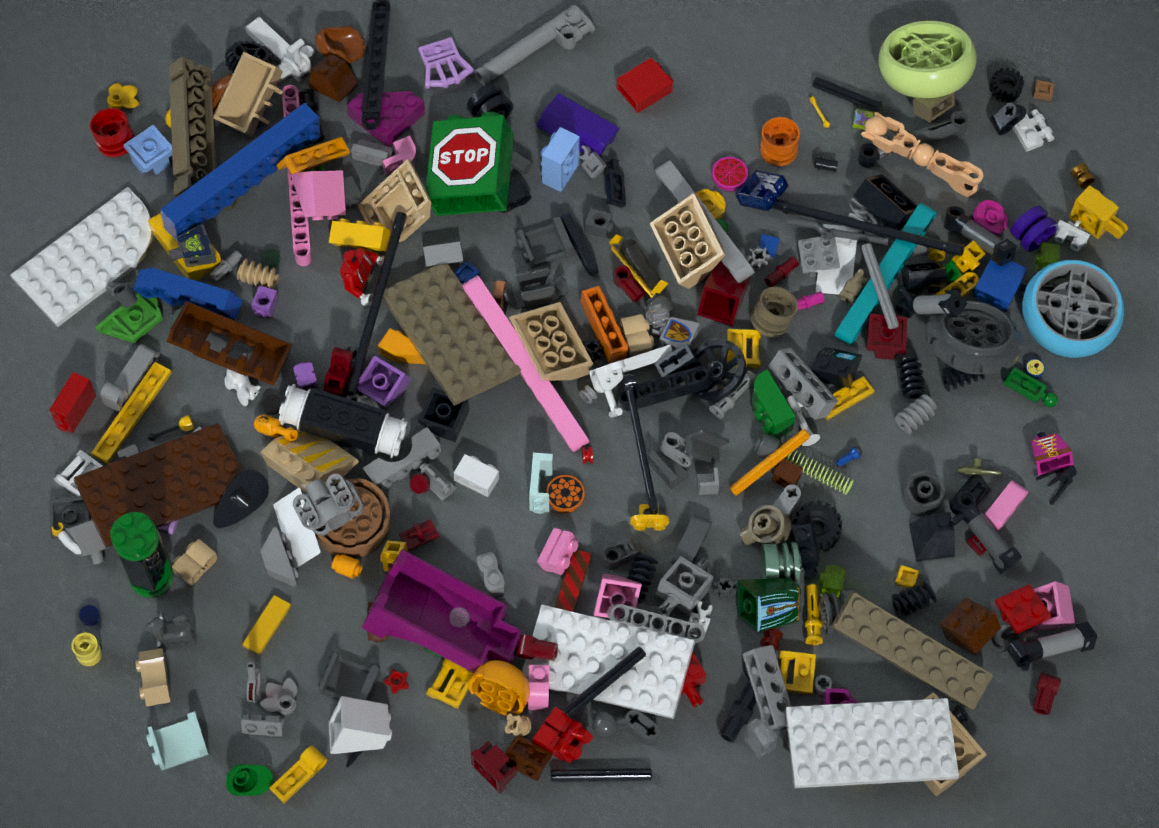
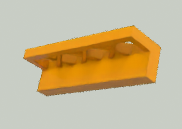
M339 137L289 154L276 166L278 170L288 167L293 175L345 157L351 152L344 139Z

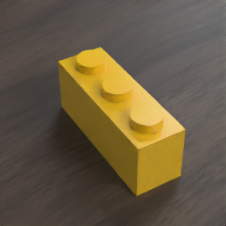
M339 219V221H332L329 243L341 247L366 248L386 252L390 230L385 228V224L382 223L367 225V222L364 221L350 223V220Z

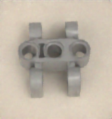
M339 474L330 475L327 481L319 479L309 483L306 486L307 494L297 495L293 500V507L302 525L319 536H325L330 531L345 525L353 517L363 513L365 507L354 484L345 480ZM334 480L340 481L337 486H333L335 484ZM301 500L305 501L303 508L300 506ZM355 501H358V510L351 511L350 508L354 505ZM326 525V527H325V529H324L323 531H321V532H318V531H317V529H319L320 527Z

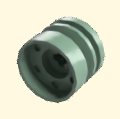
M797 542L790 543V551H788L787 543H783L781 552H778L776 543L762 544L761 564L763 579L780 578V575H783V578H790L791 575L792 580L795 583H799L801 555Z

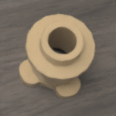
M508 714L505 732L508 734L513 733L516 736H526L531 729L530 719L526 716Z

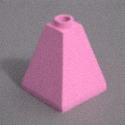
M603 574L593 615L608 618L607 610L613 604H623L636 608L641 583L621 576ZM616 608L614 611V616L617 619L622 616L620 608Z

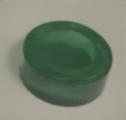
M274 249L264 251L261 256L263 265H267L269 268H275L281 262L279 252Z

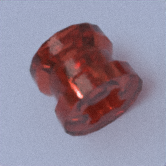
M776 628L764 630V637L761 638L760 645L763 647L773 645L774 650H778L780 647L779 640L783 638V633Z

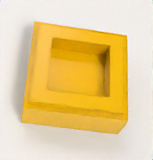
M901 565L895 585L913 588L920 571Z

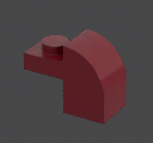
M334 347L330 368L325 375L324 391L339 395L343 394L353 364H351L352 351Z

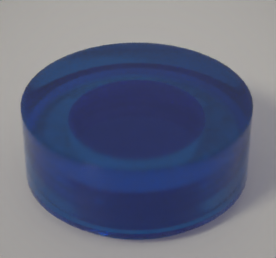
M86 605L80 610L79 618L84 625L93 626L99 621L100 613L95 606Z

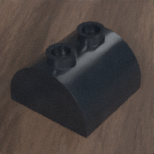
M938 261L904 265L902 268L904 287L915 295L921 294V290L928 289L930 293H937L940 291V288L946 286V268Z

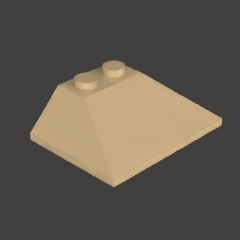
M407 159L357 206L367 225H373V223L385 224L384 227L390 230V236L396 213H405L407 218L399 242H402L430 218L431 200L411 161Z

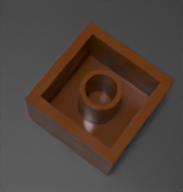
M965 598L940 623L947 640L975 655L1001 629L995 612L968 598Z

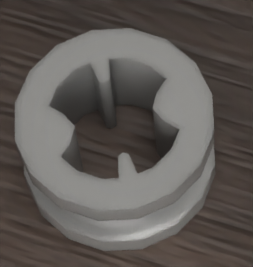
M588 385L584 386V390L579 391L580 397L587 404H591L592 399L595 400L597 398L595 391Z
M820 675L815 679L814 690L819 695H824L825 689H821V685H818V683L820 684L821 681H825V685H828L825 689L832 688V680L826 675Z

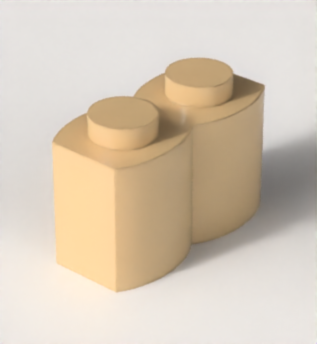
M643 314L621 318L620 328L622 336L629 346V351L627 352L629 358L652 351L654 339L652 335L649 336L648 334L649 322L647 319H644Z
M200 539L191 542L186 548V553L174 559L172 563L173 572L192 586L218 559L217 553Z

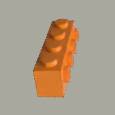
M600 286L582 291L580 304L597 341H600V347L604 348L603 354L608 364L626 359L627 352L629 351L628 343L622 336L621 328L617 325L614 313L609 308L606 296L602 293Z

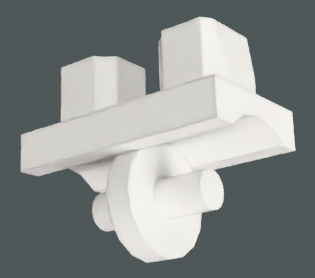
M1060 220L1058 229L1055 232L1054 241L1063 243L1065 239L1072 241L1070 248L1078 252L1082 247L1085 248L1090 234L1084 232L1085 229L1080 227V220H1077L1075 224L1070 221L1066 223Z

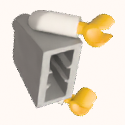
M92 519L65 528L66 531H64L63 524L60 522L58 523L60 530H55L51 527L52 534L58 537L64 546L73 553L80 556L90 555L94 565L105 561L101 550L106 548Z

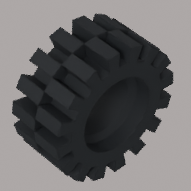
M1006 67L1005 70L1000 68V71H995L990 83L992 96L997 95V100L1002 98L1001 102H1005V99H1007V102H1011V99L1015 101L1017 97H1020L1023 89V76H1020L1019 71L1015 73L1014 68L1010 71L1009 67ZM1008 81L1014 87L1010 89L1004 88L1000 85V82Z

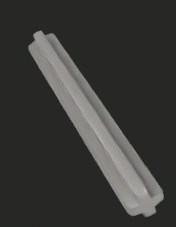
M870 243L862 245V252L888 328L895 329L899 323L872 245Z

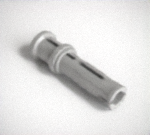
M748 371L740 386L729 396L720 399L715 405H711L709 407L710 412L716 418L722 419L729 408L732 409L734 407L735 401L755 381L756 375Z

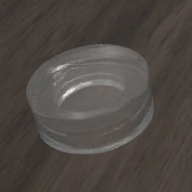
M457 607L450 612L449 620L455 627H465L470 621V613L465 608Z

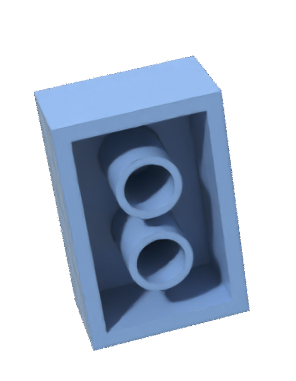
M561 127L552 134L549 145L542 149L540 155L542 156L541 175L543 184L562 192L579 166L580 136Z

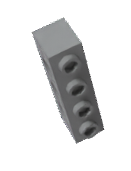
M792 348L778 351L768 366L773 371V374L781 380L785 388L795 396L796 400L802 404L812 418L816 420L827 417L838 400Z
M773 645L743 653L765 731L786 727L785 709L786 707H791Z

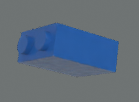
M990 259L975 287L973 297L980 302H986L999 310L1007 312L1025 278L1028 268L1013 261L999 266Z

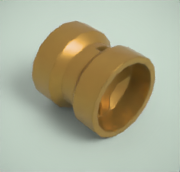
M1086 163L1075 166L1070 172L1072 177L1077 180L1076 183L1080 189L1088 187L1095 181V177L1092 173H1089V167Z

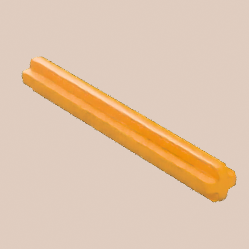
M802 429L731 485L730 490L735 496L739 495L810 438L808 432Z

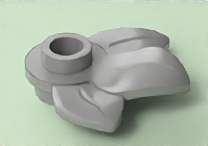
M288 678L282 686L267 683L266 695L268 698L260 702L263 709L268 712H279L283 715L293 713L297 706L295 697L298 692L295 682ZM285 703H290L288 708L283 707Z

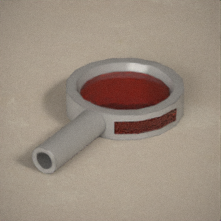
M248 662L247 702L257 703L261 684V670L255 668L253 662Z

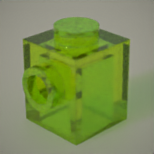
M1041 244L1039 253H1036L1035 264H1038L1037 271L1060 261L1061 245Z
M826 565L825 572L821 571L819 583H823L821 593L829 595V592H834L836 597H839L840 591L843 590L846 569L839 565Z

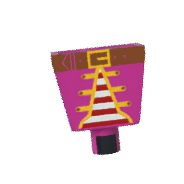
M1040 432L1036 435V439L1032 440L1033 457L1038 475L1074 465L1072 450L1058 434L1054 433L1047 436L1045 432Z

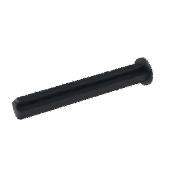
M818 77L813 81L812 86L814 88L874 112H879L881 108V100L878 102Z

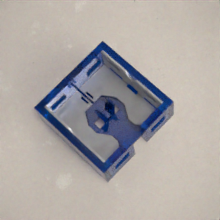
M755 170L735 196L741 206L769 211L777 201L776 198L780 197L789 185L784 175Z

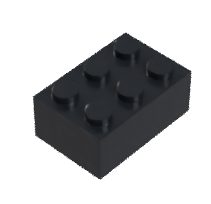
M883 174L865 178L854 194L862 206L867 207L874 217L884 222L885 227L896 230L902 229L917 208V205Z

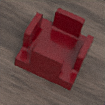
M869 314L866 334L867 351H875V358L890 360L894 359L896 353L905 354L907 317L896 316L899 323L898 327L889 329L884 315Z
M487 741L479 750L476 748L471 753L472 766L499 794L506 789V785L517 775L515 767L509 769L506 765L509 757L497 745L492 747L490 741Z

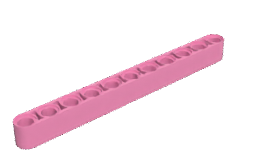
M286 85L282 89L284 118L291 113L290 111H294L300 106L298 89L294 85ZM287 167L295 261L300 266H307L312 261L309 217H304L302 208L296 207L300 205V201L295 191L291 172Z
M477 275L464 283L462 287L483 319L486 320L510 358L520 367L521 376L571 451L574 453L588 444L587 436L550 381L541 380L516 330L481 278Z

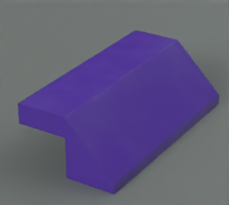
M560 93L544 109L536 125L551 135L561 127L580 136L579 151L585 153L582 146L587 145L591 149V154L596 152L600 158L607 144L613 143L620 127Z

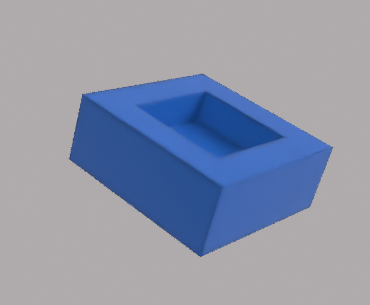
M762 234L759 247L761 249L767 248L766 255L769 254L771 257H775L780 238Z

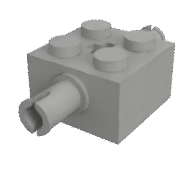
M680 556L664 575L656 592L657 596L665 600L658 608L661 615L666 610L664 616H669L675 607L690 615L709 591L714 576L705 571L710 566L707 559L702 564L705 558L701 557L694 565Z

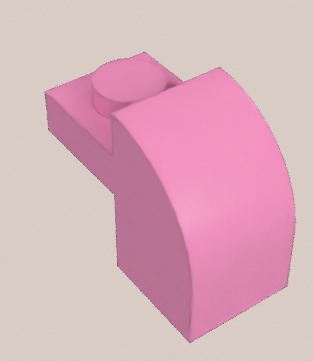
M410 136L393 142L396 155L382 160L386 176L392 174L407 159L411 161L414 168L417 163L416 147Z
M529 665L530 697L528 700V710L549 711V665Z

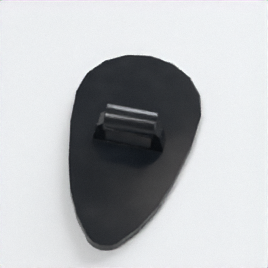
M246 470L234 477L216 507L213 520L216 528H224L236 524L264 503L268 497L269 486L268 481L261 473Z

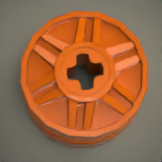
M776 117L768 120L762 127L760 153L767 163L774 166H784L793 162L797 157L800 130L793 120L785 117Z

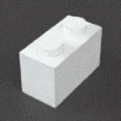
M466 454L454 471V481L486 497H489L499 480V471L495 466L491 464L486 465L477 457Z

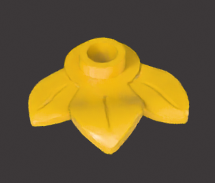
M114 83L109 88L107 104L110 108L121 109L124 107L132 109L140 105L135 99L138 93L137 87L133 85L122 87L120 83Z

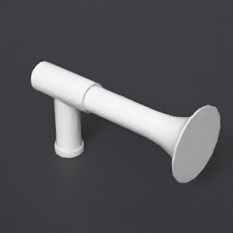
M794 395L789 396L787 401L801 429H805L810 435V438L802 445L809 446L816 443L820 439V435L813 434L809 429L802 414V404L796 400Z

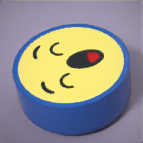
M1031 359L1025 366V373L1034 379L1041 377L1045 370L1044 363L1039 359Z

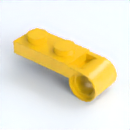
M313 745L309 746L301 754L300 759L269 788L270 791L285 804L323 768L327 758Z

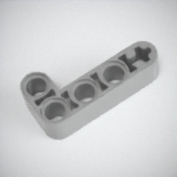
M144 344L139 345L114 383L108 381L104 384L100 394L104 405L120 412L153 363L158 361L160 353Z

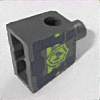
M204 224L179 235L176 238L178 248L169 250L171 260L175 261L183 258L186 267L216 263L215 253Z

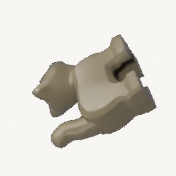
M859 269L854 277L846 282L843 290L839 293L841 301L851 307L870 280V278L863 276V269Z

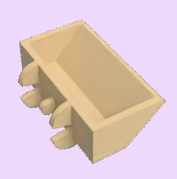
M243 52L213 115V119L253 137L260 121L265 124L270 122L262 117L267 106L272 107L273 105L269 103L273 92L280 95L283 94V91L276 87L283 71L274 65Z

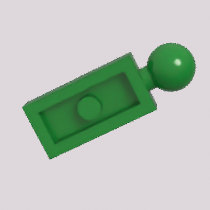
M1015 367L1004 382L1005 386L1036 404L1039 399L1043 400V404L1046 407H1054L1058 402L1056 394L1052 392L1045 393L1046 385Z

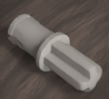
M234 250L225 260H221L220 265L210 273L211 278L214 281H219L243 259L242 255Z

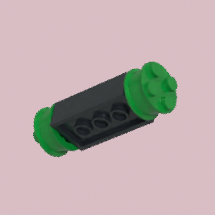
M129 512L120 516L112 525L110 537L125 568L132 589L138 595L146 598H154L164 594L172 584L173 572L157 526H155L150 517L140 512Z

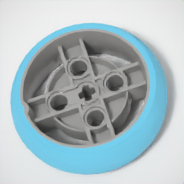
M1063 260L1044 267L1030 280L1024 293L1022 312L1029 333L1043 348L1059 356L1080 358L1096 354L1113 342L1123 323L1124 302L1117 284L1104 270L1094 264L1081 260ZM1066 279V282L1056 286L1051 292L1040 291L1048 282ZM1072 289L1078 291L1079 294L1074 293ZM1093 289L1099 293L1104 302H1100L1097 293ZM1051 303H1055L1058 308L1053 307ZM1088 310L1094 311L1095 314H1091ZM1042 315H1046L1048 322L1056 331L1049 327ZM1068 323L1072 324L1075 328L1069 327ZM1096 325L1106 326V329L1100 335L1090 339H1080L1081 335L1091 331Z

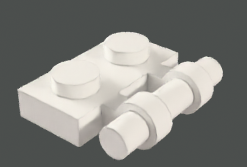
M1037 109L1031 112L1034 118L1030 119L1026 114L1025 118L1012 128L1026 152L1043 146V138H1046L1048 142L1055 139L1052 129L1046 125L1043 114H1040ZM1038 125L1041 131L1037 132L1034 126Z

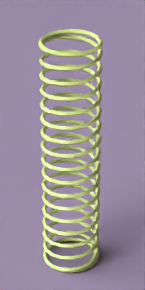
M797 451L795 452V454H794V456L792 457V459L790 460V462H793L794 457H795ZM801 453L799 454V456H798V458L796 459V461L794 462V464H797L798 459H799ZM805 455L803 456V458H802V460H801V462L799 463L798 466L801 467V464H802L803 459L805 458ZM809 457L807 458L805 464H804L803 467H802V468H803V471H802L803 473H805V472L807 471V475H809V474L811 473V478L815 475V480L819 477V482L822 481V479H823V484L827 482V486H829V485L831 484V488H833V487L835 486V490H837V489L839 488V492H841V491L843 490V494L847 495V493L849 492V490H850V488H851V486H852L854 480H852V481L850 482V484H849L847 490L845 491V488H846V486H847V483H848L850 477L848 478V480L846 481L845 485H844L843 488L841 489L842 483H843V481H844L846 475L843 477L841 483H840L839 486L837 487L838 481H839V479H840V477H841V475H842V474L840 473L838 479L836 480V482H835L834 485L832 486L833 481H834V479H835V477H836V474H837L838 472L836 471L834 477L832 478V480H831L830 483L828 484L829 479H830V477H831V474H832V472H833V469H832L830 475L828 476V478L826 479V481L824 482L825 477H826V474H827V472H828V470H829V467H828L827 471L825 472L824 476H823V477L821 478V480H820V477H821L822 472H823V470H824V468H825V465H824L823 469L821 470L820 474L816 477L817 472H818V470H819V468H820V466H821V463L819 464V467L817 468V470L815 471V473L812 475L813 470H814V468H815V466H816V464H817V461L815 462V464H814L813 468L811 469V471L808 473L809 468H810V466H811V464H812V462H813V459L811 460V462H810L809 466L807 467V469L804 471L805 466H806V464H807V461L809 460Z

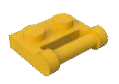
M728 329L727 340L737 345L742 351L746 360V367L760 368L759 339H761V333L757 330ZM746 338L752 339V359L746 358ZM731 350L728 351L727 363L736 357L735 353Z
M780 651V671L787 692L812 695L816 655ZM789 660H795L793 684H787Z
M445 658L441 671L432 687L428 688L426 694L433 699L440 700L459 709L469 690L468 683L474 673ZM449 670H454L444 692H439Z

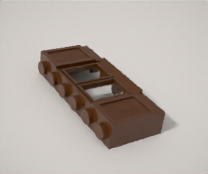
M188 301L185 302L173 323L167 339L168 343L190 351L197 357L273 386L289 357L293 345ZM211 331L230 338L226 347L222 348L220 353L210 349L211 343L206 341ZM236 341L255 348L247 364V358L243 355L238 360L228 356Z

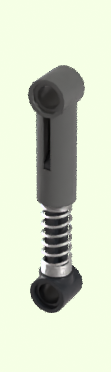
M956 111L951 117L908 131V133L916 137L917 140H921L920 144H929L952 135H963L969 118L966 113ZM865 143L860 148L858 162L861 166L870 168L875 165L876 161L884 158V156L886 157L887 154L891 155L892 152L886 153L872 143ZM904 144L906 147L911 148L909 144Z

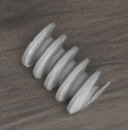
M923 394L914 403L909 404L902 412H899L895 416V421L901 430L911 435V428L917 430V424L922 426L923 420H929L928 415L934 417L933 410L937 409L936 404L929 396Z

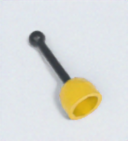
M187 415L180 419L179 425L156 434L150 433L148 439L154 441L156 437L177 429L191 431L194 429V425L190 416Z

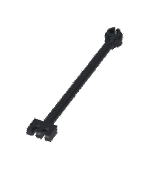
M625 374L623 375V381L651 515H656L658 513V505L633 386H637L635 375Z

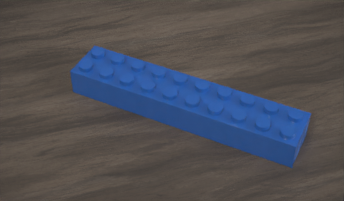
M303 103L160 209L164 229L177 241L176 238L179 235L201 224L205 225L206 221L210 218L216 217L222 209L231 206L238 197L247 194L254 185H259L266 176L275 173L277 170L276 165L285 156L304 150L309 144L315 143L320 137L319 116Z

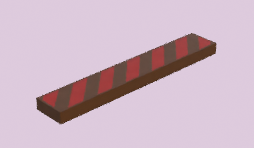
M579 549L573 552L554 608L571 612L575 611L593 553Z

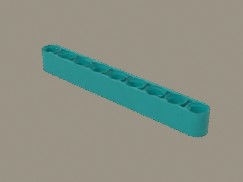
M919 203L902 231L924 236L935 219L937 211L923 203ZM896 239L879 264L887 291L917 247V244ZM870 278L835 333V337L849 345H853L867 324L869 314H873L880 304L872 278Z

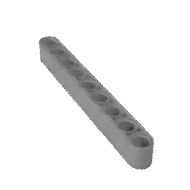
M670 160L654 170L677 203L695 193ZM697 196L726 254L721 261L735 280L741 283L755 273L753 268Z

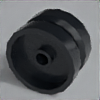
M491 83L481 87L470 97L467 103V110L474 118L481 117L486 112H496L507 119L513 110V103L504 95V91L497 83Z

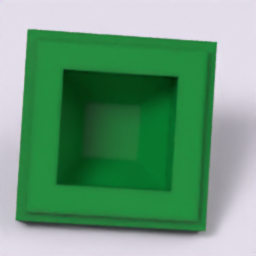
M953 260L944 266L947 271V285H950L962 275Z

